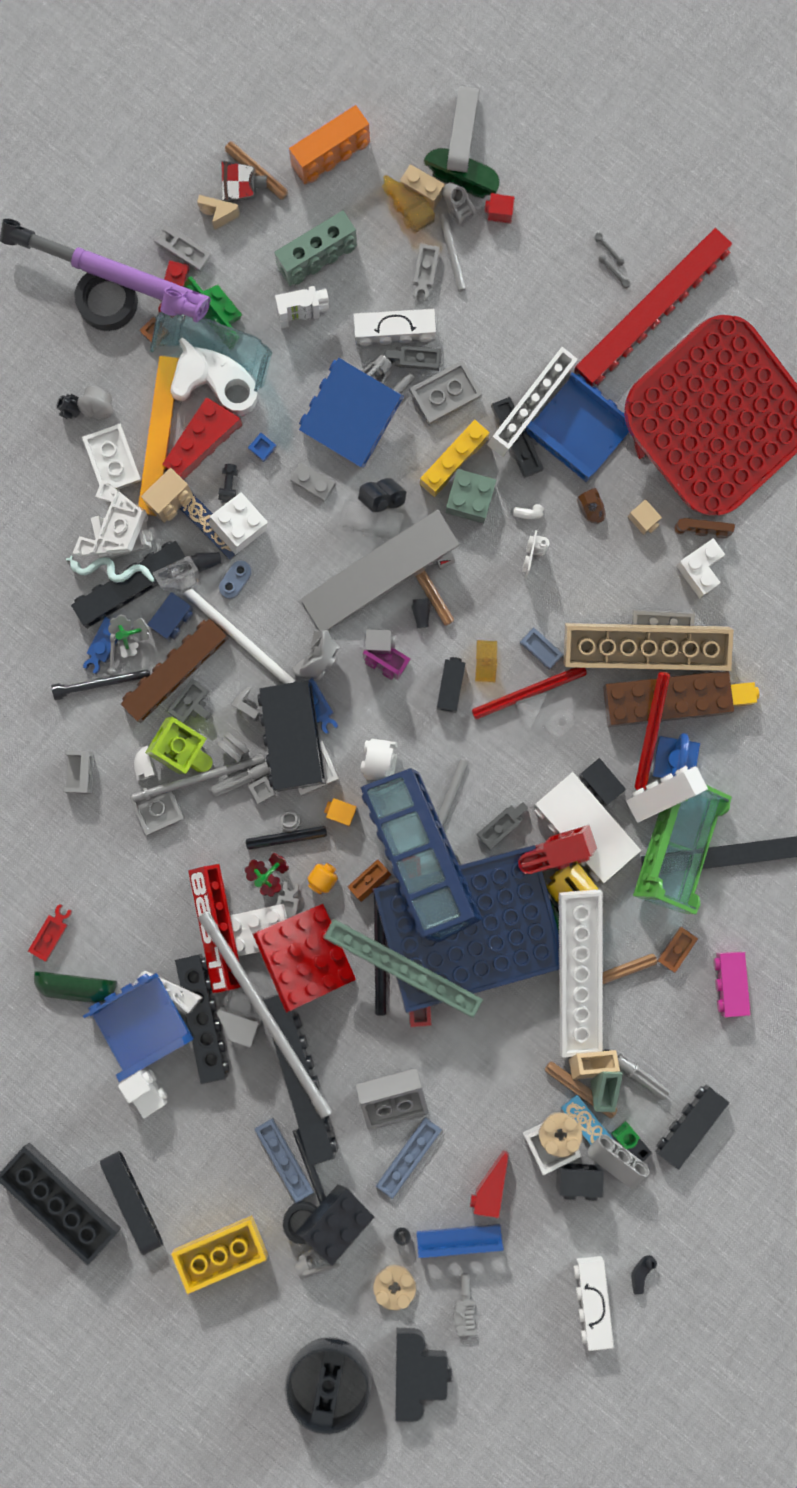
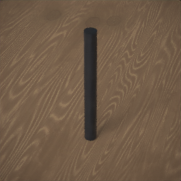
M298 1128L293 1130L292 1133L318 1201L321 1204L326 1195L314 1165L310 1166Z

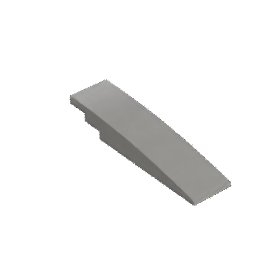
M436 510L304 596L301 601L320 631L329 630L425 571V568L442 559V556L454 550L460 544L439 510Z

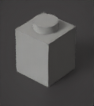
M366 629V651L370 653L391 654V648H395V636H391V630Z

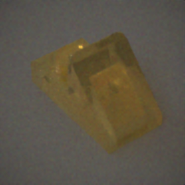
M477 640L475 682H496L497 641Z

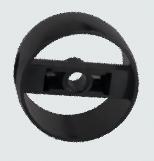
M323 1337L306 1344L291 1361L285 1382L286 1400L294 1418L306 1429L319 1434H336L352 1427L364 1414L370 1401L372 1378L369 1365L359 1349L344 1339ZM324 1351L313 1412L311 1414L296 1399L292 1388L291 1376L296 1367L305 1358L314 1353ZM346 1355L361 1369L367 1388L362 1400L351 1412L333 1418ZM331 1381L334 1387L327 1389L323 1386V1383Z

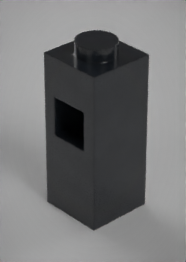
M450 657L449 660L445 659L436 710L457 713L466 664L462 662L461 658Z

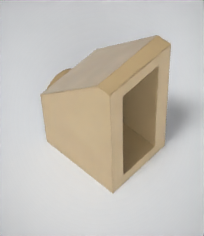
M616 1050L580 1053L569 1058L572 1080L594 1078L601 1072L620 1071Z

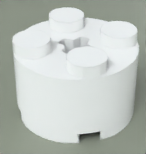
M379 739L366 740L364 745V753H367L366 760L362 761L360 769L365 779L377 781L395 773L397 754L393 752L394 748H398L397 742Z

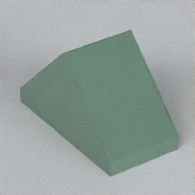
M601 1072L591 1080L593 1104L596 1112H615L623 1076L622 1072Z

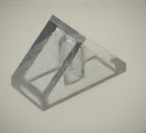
M541 693L515 703L524 732L528 733L547 696L546 693Z

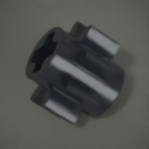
M72 393L70 395L66 394V396L62 395L56 405V408L60 410L59 416L65 419L78 417L80 414L77 405L79 397Z

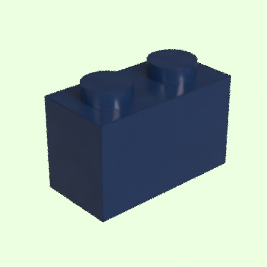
M171 592L147 625L170 642L179 636L183 623L190 621L194 609Z

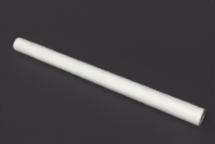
M191 587L185 590L184 596L283 684L296 682Z

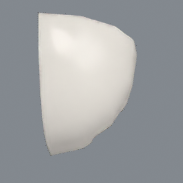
M149 745L142 747L134 759V771L137 782L157 776L152 757L145 754Z

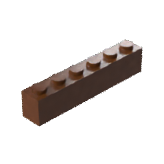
M210 618L207 621L203 620L196 627L197 631L193 635H187L182 640V645L178 649L174 648L167 655L168 659L163 663H158L152 669L153 673L148 678H142L137 683L138 687L133 692L129 691L123 696L121 705L137 722L141 724L229 639Z

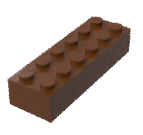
M729 671L670 677L661 722L733 713L734 706ZM657 679L605 684L603 686L607 726L617 727L648 723Z

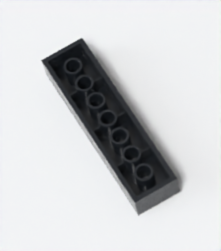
M278 994L262 999L317 1090H320L319 1078L317 1075L314 1076L312 1072L313 1067H315L312 1055H307L308 1041L306 1035H301L300 1028L303 1025L300 1015H296L294 1009L286 1012ZM273 1039L310 1166L335 1159L339 1146L336 1137L331 1136L330 1131H332L331 1128L333 1126L330 1116L321 1119L310 1097Z

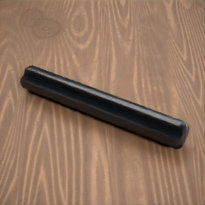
M325 826L248 838L246 839V847L251 850L322 838L327 836V830Z

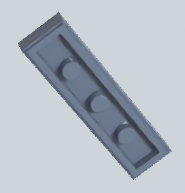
M424 1117L375 1187L393 1199L442 1129Z
M274 1118L256 1127L254 1130L295 1203L313 1194L314 1190Z

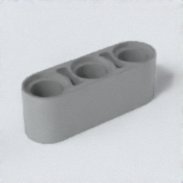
M600 1135L587 1150L589 1157L630 1188H636L649 1175V1168L644 1162L607 1135Z

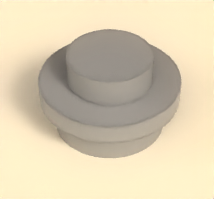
M292 811L284 813L280 818V825L287 832L297 830L301 823L299 815Z

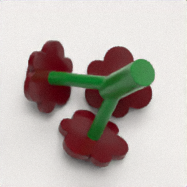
M272 853L268 859L271 863L269 870L264 867L265 863L263 861L258 862L255 859L251 860L244 869L245 873H247L246 879L254 881L256 887H261L260 893L264 896L273 897L275 893L280 892L282 889L280 878L274 877L272 873L279 871L281 874H284L289 870L285 858L276 853Z

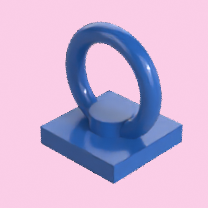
M682 733L678 739L659 736L652 777L663 778L671 773L675 777L677 776L675 771L687 766L688 770L695 766L697 767L700 743L689 741V736L686 733Z

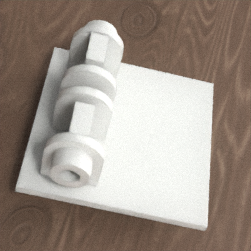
M535 530L533 536L529 537L526 552L529 553V556L525 557L522 572H526L525 578H527L530 571L532 556L545 555L549 547V540L546 537L536 536L537 530Z

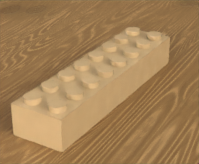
M565 623L563 664L565 667L731 671L734 629L720 626Z

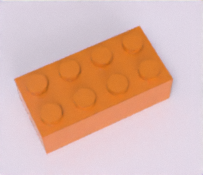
M354 105L289 148L291 166L304 185L308 182H314L319 178V175L325 171H331L337 163L342 160H348L354 152L365 149L370 143L369 122L357 105Z

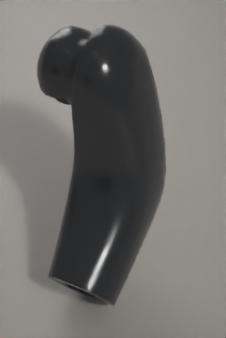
M651 1255L644 1256L631 1272L633 1294L635 1295L644 1294L646 1276L652 1269L657 1267V1261Z

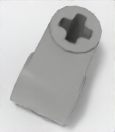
M448 183L443 187L442 196L452 218L458 225L470 214L474 215L476 213L475 207L464 188L454 183ZM456 190V195L452 198V194Z

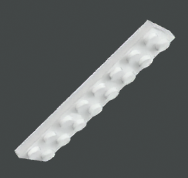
M601 890L559 893L560 1055L562 1058L572 1057L580 1053L603 1051Z

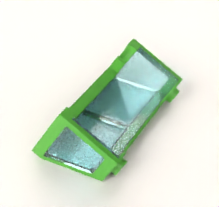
M706 785L708 789L659 812L633 894L634 897L684 914L696 915L700 907V897L695 894L718 816H723L729 811L732 796Z

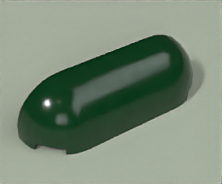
M447 148L434 149L424 158V165L428 166L433 172L432 176L444 183H454L464 188L467 193L479 198L490 196L491 193L496 194L500 185L499 176L487 165L469 158L467 172L447 170L450 150Z
M34 971V984L37 990L48 998L101 1003L105 1001V997L114 993L117 981Z

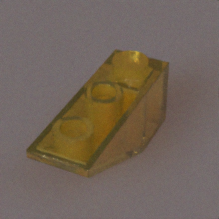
M388 175L383 176L382 188L387 196L390 195L392 197L393 206L397 212L402 213L404 217L403 222L408 229L411 228L415 234L435 222V213L424 196Z

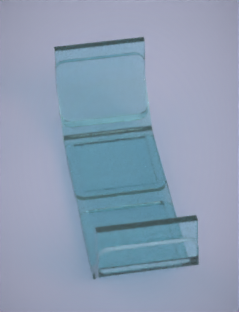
M161 311L157 315L150 352L153 353L159 346H180L179 340L184 338L193 347L213 350L231 358L244 367L256 379L255 392L265 385L272 351L261 342V339L232 327L218 324L216 321L205 317L196 323L193 321V318L184 314L181 316H171Z

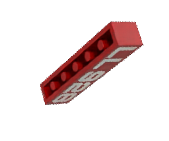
M220 864L188 870L197 917L209 911L219 931L239 962ZM198 919L212 992L218 993L241 988L217 946Z

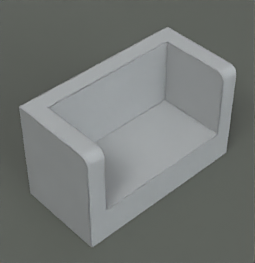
M65 751V755L68 756L66 788H63V792L91 794L93 753L90 751Z

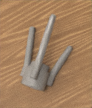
M380 355L362 371L369 376H372L374 373L379 377L383 375L380 382L384 384L391 374L389 369L392 367V363L385 356Z
M310 1249L305 1254L299 1256L300 1261L295 1264V1268L299 1277L304 1279L315 1273L341 1266L342 1263L336 1261L333 1266L325 1264L317 1267L314 1259L308 1258L314 1252Z

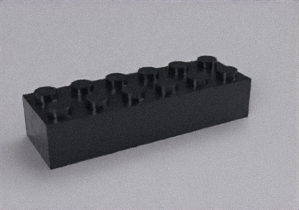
M30 1142L24 1145L0 1172V1184L87 1266L121 1230L106 1213Z

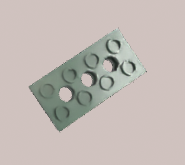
M344 210L276 250L274 254L277 268L289 287L300 284L310 274L318 273L326 264L335 263L341 255L354 251L357 246L356 229Z

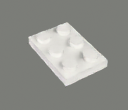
M121 424L82 437L99 485L104 480L116 490L142 481Z
M284 904L230 915L238 956L260 952L252 934L287 919Z

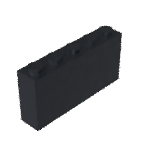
M304 680L259 688L260 694L257 695V699L263 711V714L260 715L262 727L265 726L266 734L263 735V742L265 747H268L269 755H266V763L271 768V775H269L270 787L280 792L326 784L312 683Z

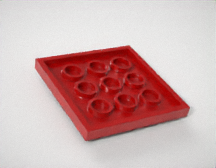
M320 904L252 934L286 1012L356 980L343 948L323 938L331 924L324 904Z

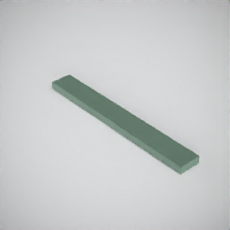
M335 919L332 920L323 937L474 1018L483 1001L482 998Z

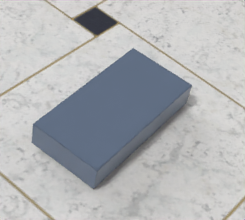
M534 627L520 641V644L548 670L564 655Z

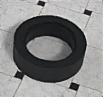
M90 273L84 274L75 289V303L86 323L102 331H114L127 325L137 310L138 297L136 291L120 285L124 289L126 296L123 307L113 315L100 316L89 309L88 296L97 284L111 281Z

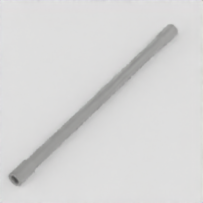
M209 911L203 913L198 917L207 934L210 935L310 1097L321 1119L332 1112L331 1108L317 1090L225 941Z

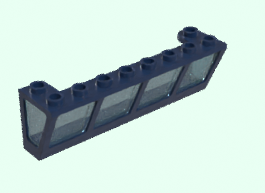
M409 768L360 787L363 793L361 796L362 800L370 810L369 817L378 829L376 832L377 836L385 846V856L392 863V873L399 880L401 885L400 892L409 904L407 908L410 915L416 921L417 925L415 928L419 936L441 942L483 920L420 773Z

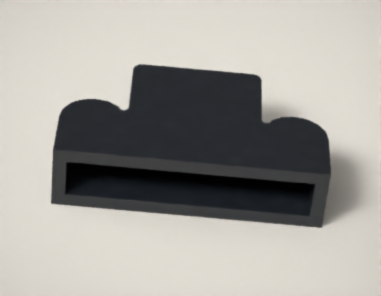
M397 1328L395 1422L419 1421L424 1415L423 1400H446L447 1382L452 1380V1369L448 1368L447 1352L445 1350H424L425 1336L417 1328Z

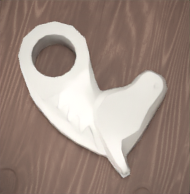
M184 338L179 340V345L183 352L178 360L170 390L175 400L186 401L194 389L208 384L220 406L234 415L244 416L253 410L257 403V386L244 367L223 354L213 350L193 347ZM241 385L248 390L250 395L242 403H233L227 399L225 393L229 387Z

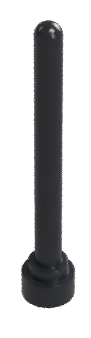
M142 670L65 686V684L61 685L60 683L52 684V694L55 701L61 700L70 693L134 681L144 677L148 678L150 671Z

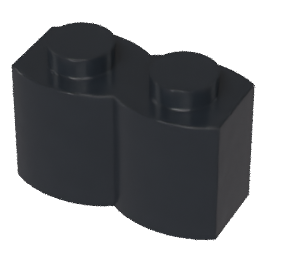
M385 478L377 483L368 482L361 485L358 500L371 512L377 513L387 508H398L405 504L407 491L392 478Z

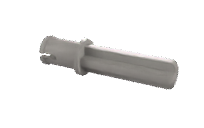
M266 762L251 769L248 767L246 771L212 785L211 790L214 796L218 797L247 783H254L256 779L271 774V770Z
M621 1053L617 1056L619 1068L627 1074L628 1078L632 1077L661 1100L667 1098L670 1093L667 1088L641 1070L637 1063H632Z

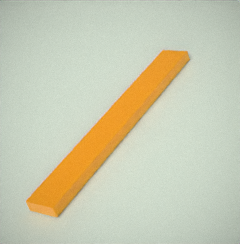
M159 356L138 503V506L143 508L147 515L150 516L156 515L146 506L141 496L165 472L162 463L167 457L175 400L170 390L179 358Z

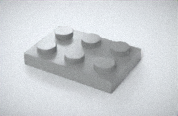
M463 360L410 388L413 398L429 425L482 397L480 389Z

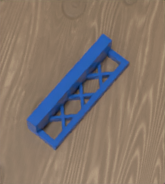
M500 1224L416 1231L418 1258L504 1251Z

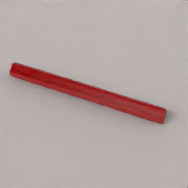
M572 668L473 708V717L475 719L482 718L581 678L587 674L586 668Z
M659 672L657 676L634 785L636 790L643 788L645 791L648 783L670 675L666 672Z

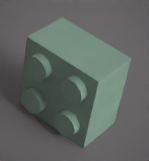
M457 469L445 513L484 524L496 485V479Z

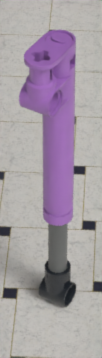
M2 220L0 242L11 246L20 245L27 249L32 247L69 261L74 268L161 300L160 310L167 315L181 316L184 314L193 318V321L197 323L206 315L211 301L209 296L96 253L86 251L80 247L72 249L35 235L34 231L21 227L20 222L16 220Z

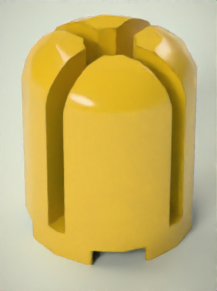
M574 861V864L570 867L559 869L549 877L552 881L548 885L546 884L548 892L558 904L559 893L574 892L571 887L575 892L599 890L577 861Z

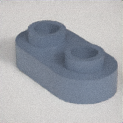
M236 561L222 579L219 590L225 598L233 599L237 597L251 577L252 571L247 562ZM240 567L244 568L242 574L237 573V569ZM228 584L233 585V588L230 591L226 590V586Z

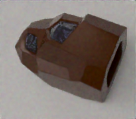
M596 488L590 489L577 497V502L585 519L595 524L604 521L606 512Z

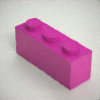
M745 952L716 953L714 969L718 970V979L715 980L716 991H719L720 1000H717L718 1012H721V1016L724 1017L750 1016Z

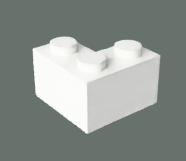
M714 538L676 565L699 599L720 584V581L710 567L720 561L725 556V553Z
M146 1067L118 1085L128 1103L133 1101L143 1119L168 1103L166 1100L168 1098L167 1093L162 1087H158L155 1082L157 1080L155 1074L151 1069L147 1070Z

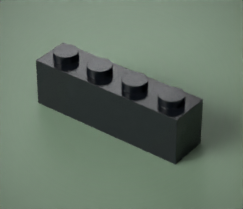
M708 1085L698 1088L694 1094L696 1098L691 1104H686L681 1112L683 1114L678 1121L675 1120L670 1125L668 1135L666 1137L663 1136L656 1144V1152L678 1170L730 1103Z

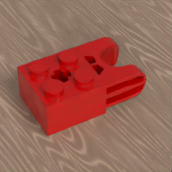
M590 825L550 836L544 843L535 845V850L524 853L519 858L518 865L523 873L532 874L554 867L563 869L570 866L569 863L577 861L578 864L589 861V857L593 856L597 849Z

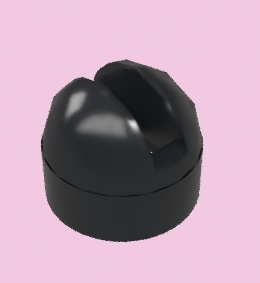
M400 1227L395 1230L393 1236L395 1242L401 1246L407 1245L411 1240V1234L408 1229ZM400 1232L404 1233L405 1242H402Z

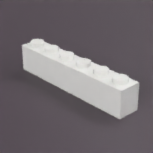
M561 347L487 445L503 457L578 359Z

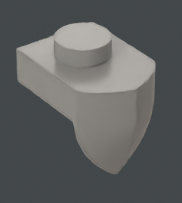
M249 687L241 692L231 705L241 711L240 716L248 721L251 719L257 721L261 715L260 712L244 703L251 690Z

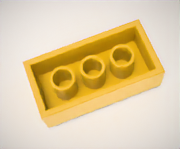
M253 1215L174 1248L171 1255L186 1293L189 1294L266 1261L268 1252Z

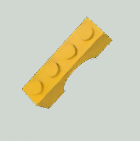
M474 419L420 478V485L435 498L448 484L457 469L470 456L476 454L488 441L490 432Z

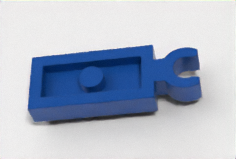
M106 617L87 651L91 658L83 664V668L86 670L90 664H94V674L100 671V661L106 663L110 656L111 633L108 631V627L111 624L110 619Z
M311 678L308 681L312 683L317 724L322 722L323 732L329 734L327 725L332 723L337 729L338 723L329 717L334 712L314 678Z

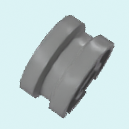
M226 732L225 738L219 740L217 745L239 763L242 759L241 756L249 750L229 732Z

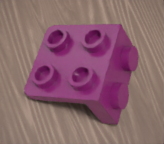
M391 648V654L370 653L366 650L362 653L367 666L374 670L376 667L382 670V675L390 680H393V678L398 680L411 658L395 648Z

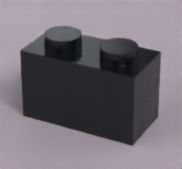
M600 758L579 774L580 781L587 789H591L594 793L593 796L601 805H609L626 790Z

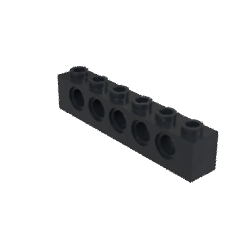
M202 954L176 959L175 964L180 987L193 993L201 992L204 995L202 1003H198L192 1012H186L189 1031L193 1037L192 1045L200 1083L205 1084L226 1079L228 1077L227 1073H230L228 1060L224 1061L223 1052H226L225 1044L219 1038L218 1032L221 1031L219 1019H215L214 1011H217L215 999H211L210 995L212 987L210 978H207L205 970H208L206 957L203 958ZM192 971H196L200 975L197 983L190 980L189 976ZM204 1012L208 1015L209 1020L206 1024L199 1022V1013ZM204 1033L212 1035L213 1042L211 1044L203 1042L202 1037ZM208 1054H214L217 1057L215 1065L207 1062Z

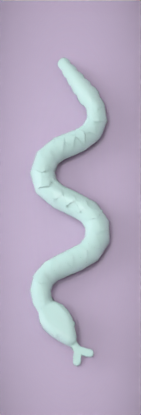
M72 555L70 558H66L67 561H70L71 569L79 575L86 576L93 573L100 566L107 565L108 578L115 583L124 582L138 571H141L151 582H154L149 569L140 564L133 565L122 574L116 575L115 563L111 558H98L85 569H81V565L77 561L72 560Z

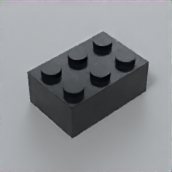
M337 1184L295 1233L324 1262L333 1266L375 1216L346 1187Z

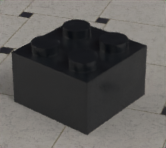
M567 1163L557 1168L556 1189L559 1195L563 1196V1199L576 1200V1197H585L587 1201H597V1198H603L604 1171L599 1165Z

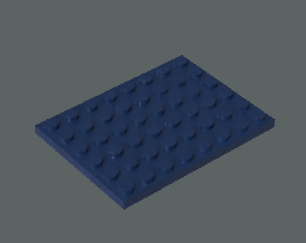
M531 845L459 865L483 920L441 942L419 936L415 928L417 925L416 921L410 915L407 908L409 904L400 892L401 885L399 882L374 888L373 892L388 948L472 994L559 970V932L543 873L539 871L525 874L518 865L519 858L524 853L535 850L536 846ZM440 870L410 878L415 892L445 881L443 871ZM449 886L418 897L426 919L433 921L436 926L461 916ZM466 922L453 926L446 930L440 931L439 933L442 936L448 933L449 931L465 924ZM396 977L406 1013L443 1003Z

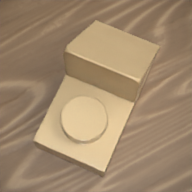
M203 195L198 197L199 210L206 215L214 214L212 221L214 230L239 217L240 212L237 204Z

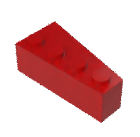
M206 397L162 463L165 471L172 468L184 480L221 443L229 439L233 432L243 426L241 418Z

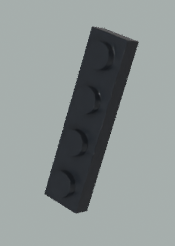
M511 397L491 405L500 426L515 408ZM524 429L510 449L523 477L526 478L543 471L544 468L526 429Z

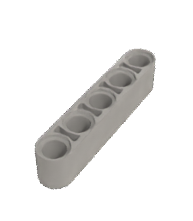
M459 86L447 170L467 172L479 89Z

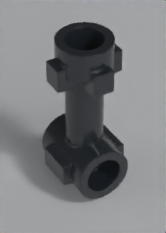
M225 464V467L222 469V474H225L224 488H219L218 500H222L223 503H228L236 496V490L232 489L233 477L238 476V469L234 464Z

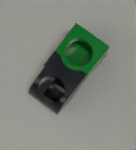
M626 1121L612 1132L620 1144L642 1162L652 1154Z

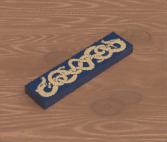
M193 494L191 501L185 507L181 506L179 509L231 561L236 555L209 526V519L213 513Z

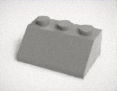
M417 1068L356 1084L359 1103L368 1130L429 1113Z

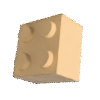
M169 468L141 497L146 506L165 523L176 516V511L181 506L185 507L191 501L193 494L188 484L172 468Z

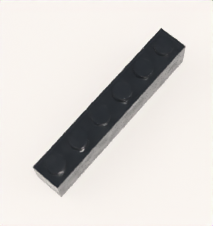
M176 540L165 543L158 552H151L140 563H133L126 568L127 570L133 565H143L149 569L154 582H151L141 571H138L124 582L115 583L109 579V582L106 584L95 586L88 595L77 597L71 607L83 626L87 629L189 567L191 564Z

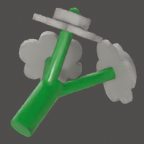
M118 615L116 619L112 618L110 620L111 625L108 627V631L111 634H115L116 639L119 640L115 652L124 659L128 656L135 657L139 645L129 635L134 634L139 641L148 640L149 626L143 618H138L133 621L134 627L131 630V621L127 620L124 615Z

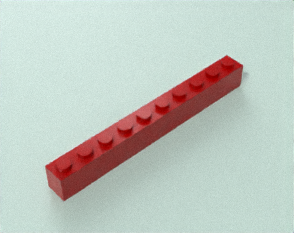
M715 227L575 366L573 373L583 376L589 386H599L606 378L604 375L608 371L613 372L620 364L618 361L622 357L626 359L633 352L634 349L632 347L636 343L640 345L647 338L648 335L646 333L650 329L654 331L661 324L662 321L660 319L664 315L668 317L675 310L674 305L678 301L682 303L689 296L688 292L692 288L696 289L703 282L702 278L706 274L710 275L717 268L716 264L720 260L723 262L731 254L729 250L733 243Z

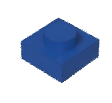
M262 433L248 446V450L263 462L277 448L276 444Z

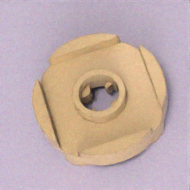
M561 1112L553 1113L541 1124L539 1140L549 1154L557 1157H566L579 1149L582 1141V1130L578 1122L570 1115ZM558 1129H562L566 1133V1137H563L564 1139L561 1141L558 1137L554 1136L555 1132L558 1133Z
M390 1265L379 1272L374 1280L376 1300L389 1310H400L408 1307L415 1296V1280L403 1266ZM393 1282L399 1283L398 1286H401V1289L397 1290L396 1293H392V1290L388 1288L389 1285H393Z

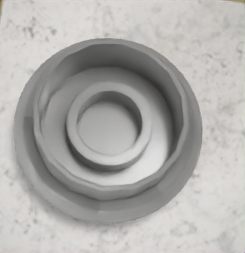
M88 386L85 389L84 395L77 400L80 412L91 419L104 420L113 413L112 397L101 388Z

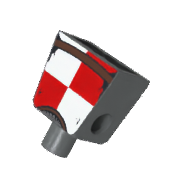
M221 161L222 201L234 202L256 198V188H267V176H256V168L254 166Z

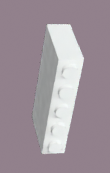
M573 772L534 804L536 808L534 812L541 820L545 818L550 824L548 828L554 835L590 825L597 849L593 856L589 857V861L579 864L582 867L587 866L591 871L588 874L596 883L598 881L605 883L641 851Z

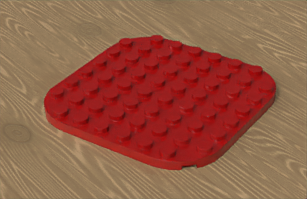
M717 315L701 322L632 386L625 402V421L633 439L688 507L704 515H723L738 508L797 454V383L748 321L739 316Z

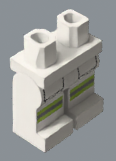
M311 286L308 287L309 290H298L275 295L276 309L281 328L289 327L288 321L300 318L304 320L312 317L314 319L320 318L319 312L329 310L327 290L315 291V287Z

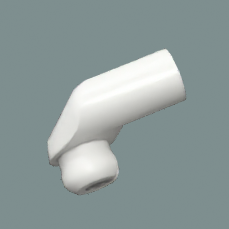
M538 504L533 506V510L515 507L513 516L523 519H540L543 516L544 507Z

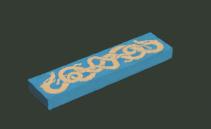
M577 1094L561 1107L566 1114L578 1122L583 1136L591 1145L602 1134L612 1138Z

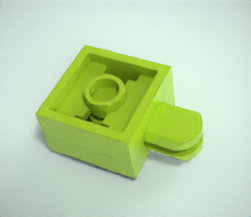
M174 717L165 718L145 754L179 775L186 774L190 767L197 772H206L213 764L211 756L200 750L207 738Z

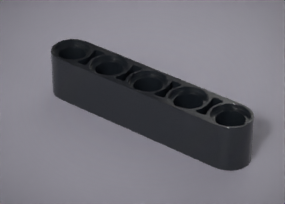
M118 1151L100 1160L102 1171L142 1255L163 1246L162 1237L122 1152Z

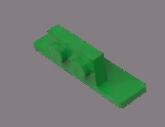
M192 277L187 278L183 287L211 298L209 309L204 318L230 349L235 348L240 336L230 324L240 320L242 313L219 285L203 291Z

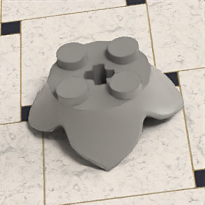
M328 630L314 631L311 643L312 651L308 658L305 657L292 667L293 672L297 676L310 677L320 681L325 673L324 669L331 668L335 661V658L332 656H335L340 646L332 640Z

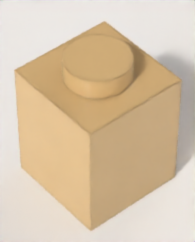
M646 499L628 515V518L643 535L648 531L650 533L655 531L660 526L658 522L662 518Z

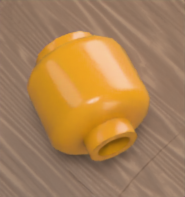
M329 863L325 865L317 864L307 877L308 886L320 895L322 893H329L338 880V876L335 873L336 868Z

